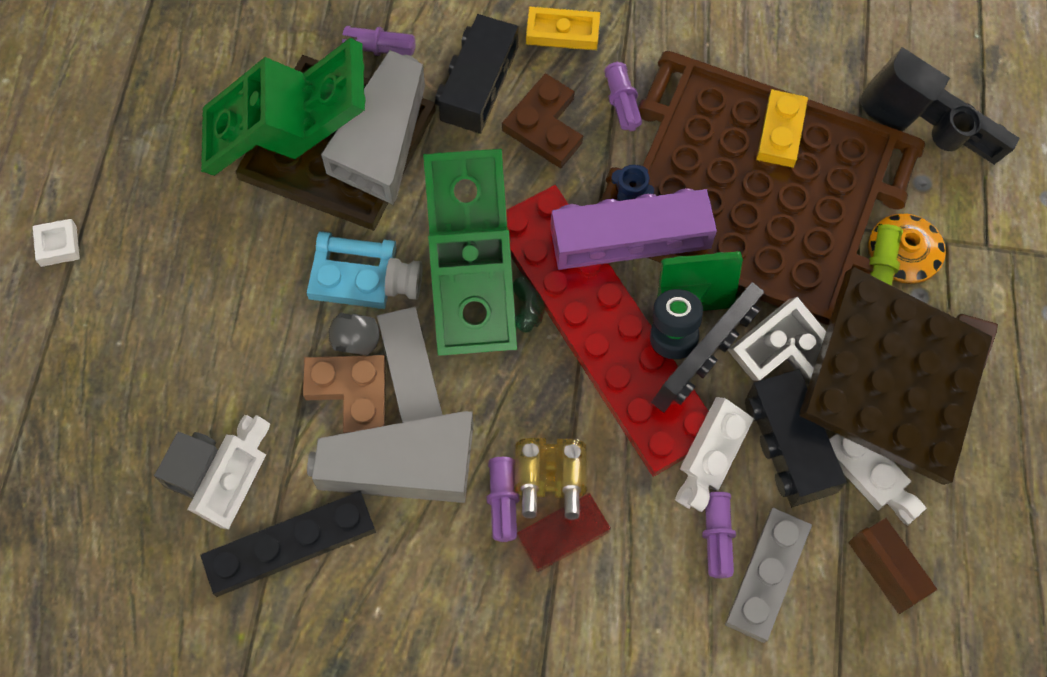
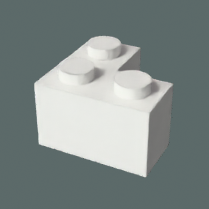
M795 297L783 303L734 343L728 351L752 380L760 381L787 359L795 370L800 369L804 381L809 386L826 331L800 299Z

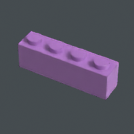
M681 189L674 194L660 196L644 194L636 199L623 201L606 199L598 204L586 206L569 204L557 210H552L551 234L558 270L711 249L717 232L707 189L697 191Z

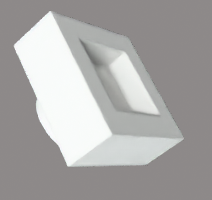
M72 219L33 226L35 260L41 267L80 259L77 226Z

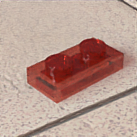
M590 493L579 498V518L567 519L565 517V507L517 532V538L537 573L610 533L611 528Z

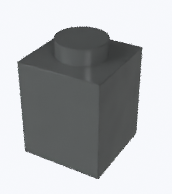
M178 431L154 477L165 488L193 499L218 452L215 446L217 442L199 432H194L191 437Z

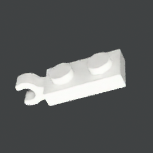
M715 398L680 467V470L688 474V477L679 489L675 501L688 509L692 506L702 512L709 502L710 493L708 489L719 491L754 420L753 417L728 399Z
M248 415L243 416L237 427V436H225L187 510L220 528H230L266 457V454L257 448L268 432L269 422L256 415L254 419Z
M838 434L830 439L844 475L878 511L888 504L898 518L908 526L927 509L915 495L904 490L912 481L892 460Z

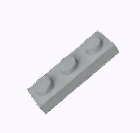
M776 508L770 510L725 626L762 643L768 641L812 524Z

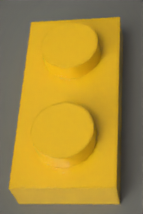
M529 6L526 45L597 50L600 12Z
M771 89L756 160L794 168L808 97Z

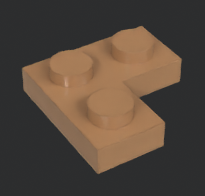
M385 355L304 357L303 396L305 400L344 399L343 434L385 426Z

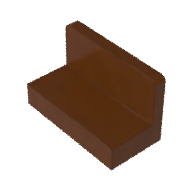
M884 518L870 528L866 527L848 542L898 614H901L938 590L887 518Z

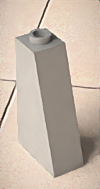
M389 50L364 88L366 98L365 111L340 127L321 154L326 174L390 204H394L397 199L425 89L423 64L410 55H401Z
M462 411L318 438L316 452L311 451L309 453L307 475L312 477L317 490L344 493L361 491V494L465 503L474 427L473 412Z

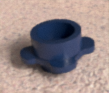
M628 165L622 170H616L612 174L611 181L617 185L619 191L617 195L618 201L636 199L644 194H654V187L649 184L648 170L644 166ZM630 183H635L636 186H635V187H631L629 184H630Z

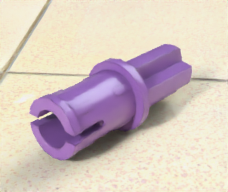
M345 26L343 30V35L357 37L356 41L363 43V51L373 52L375 56H380L381 53L387 54L389 50L401 55L412 56L416 46L415 37L412 34L387 32L382 27H376L375 30Z
M614 62L609 64L604 70L611 92L609 102L615 107L620 127L623 130L632 132L642 124L636 102L638 93L631 86L626 64Z
M495 457L488 462V467L490 468V494L486 497L487 503L491 505L492 537L499 542L512 541L517 537L516 503L519 502V494L515 493V460L510 457Z
M710 492L709 502L705 508L706 530L702 532V537L707 539L708 574L719 579L729 578L734 573L732 538L736 537V531L732 530L731 494L727 492Z

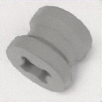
M390 258L385 276V296L395 297L397 294H406L409 299L417 300L422 282V261L413 260L407 264L402 263L398 258Z

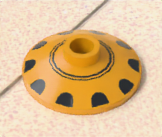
M894 214L882 219L872 230L868 241L870 257H873L879 225H895L903 229L897 256L900 267L898 273L894 274V281L906 284L924 282L932 278L944 263L946 249L941 234L930 222L919 216ZM905 239L911 240L916 246L907 244Z

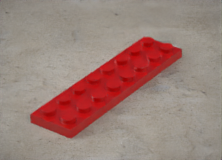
M555 184L506 210L511 258L645 466L654 477L685 459L709 411L695 390L691 392L681 405L674 401L664 413L651 403L663 384L679 366L674 359L665 358L653 349L650 342L652 326L609 263L558 270L551 234L552 210H557L569 204Z

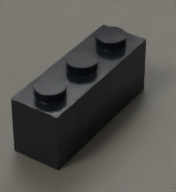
M477 14L472 27L467 26L465 28L460 54L453 55L448 69L449 78L446 84H440L436 93L435 105L439 106L440 121L476 133H482L518 50L519 26Z
M800 369L754 382L745 399L747 413L754 418L753 422L757 421L762 433L760 436L762 451L767 459L772 458L776 468L775 482L778 491L782 497L788 498L791 508L837 494L847 483L825 428L799 416L808 389Z

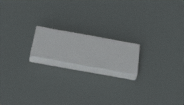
M416 307L377 315L402 423L441 416L442 411Z

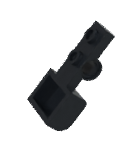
M903 47L868 83L861 96V105L870 117L884 126L902 132L918 117H921L933 125L932 139L944 151H955L964 145L995 165L1012 152L1020 140L1019 137L1008 131L1003 125L994 122L977 111L972 105L963 102L946 91L944 88L950 78Z

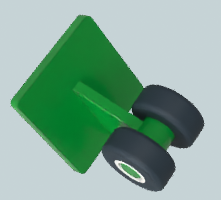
M740 251L665 258L661 261L658 296L653 306V324L650 334L651 345L659 355L668 359L688 357L698 345L699 327L702 322L703 311L728 309L734 304L743 262Z

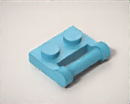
M319 231L307 288L308 299L385 309L388 297L385 296L386 269L389 259L396 256V241L384 239L383 243L339 238L333 237L330 232ZM331 252L381 258L379 266L329 260Z

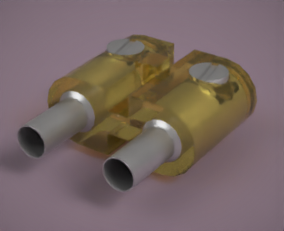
M524 438L516 442L514 490L519 495H522L523 517H536L537 497H545V492H555V498H565V517L571 520L579 518V497L587 492V448L584 442L576 439H557L556 444H546V438Z

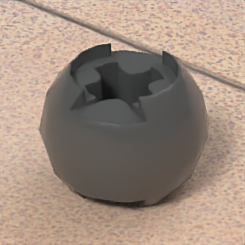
M339 313L331 322L329 341L335 351L368 356L376 348L379 341V327L376 320L372 317Z

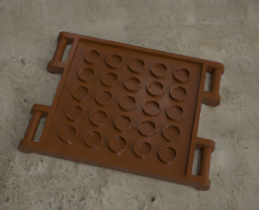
M664 51L658 61L659 70L647 97L641 100L638 106L641 119L648 122L655 120L661 122L643 166L648 170L649 184L654 187V195L656 196L674 194L681 189H693L694 191L707 189L717 232L711 249L647 258L661 263L665 258L740 251L743 262L737 292L743 293L753 282L764 291L759 300L780 307L788 299L798 297L818 322L828 325L845 272L853 267L869 275L873 271L870 259L857 255V251L875 200L882 201L886 207L894 210H900L905 207L908 198L906 189L916 160L923 154L925 142L919 137L808 99L794 168L756 160L771 89L786 93L790 92L672 51ZM672 73H682L669 106L661 104V98ZM895 148L901 151L902 157L893 183L889 185L883 183L882 180L892 151ZM613 167L609 170L606 177L607 186L600 202L606 199L617 200L619 191L617 185L612 183L611 178L612 174L616 170H622L621 168ZM630 183V184H629L631 187H635V186H636L635 183Z

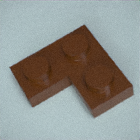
M545 73L502 122V131L561 169L583 143V135L558 120L560 115L574 100L575 91Z

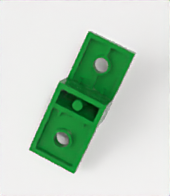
M352 38L347 39L305 73L267 57L260 60L203 107L201 172L215 176L256 145L296 159L365 111L363 43Z
M502 149L423 154L438 356L517 350ZM462 179L471 180L477 187L475 198L469 202L458 200L454 194L456 183ZM477 301L485 306L486 316L482 321L471 323L465 319L463 309L469 302Z

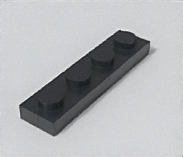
M753 282L746 288L663 384L652 400V404L664 413L674 401L681 405L696 387L691 383L692 379L696 375L703 379L718 361L713 356L715 352L720 349L725 353L740 335L735 331L738 325L742 324L747 328L761 309L755 304L764 294L761 288Z
M358 491L200 554L212 593L219 597L374 534L376 530L361 491Z

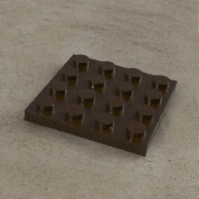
M302 55L294 69L305 73L318 63L319 60ZM364 77V88L370 81L369 78ZM424 98L421 100L404 172L436 112L435 102ZM336 131L296 159L256 145L246 152L235 171L238 180L372 231L375 230L388 205V202L326 174L321 154Z
M853 267L845 272L799 416L942 485L953 483L993 336Z

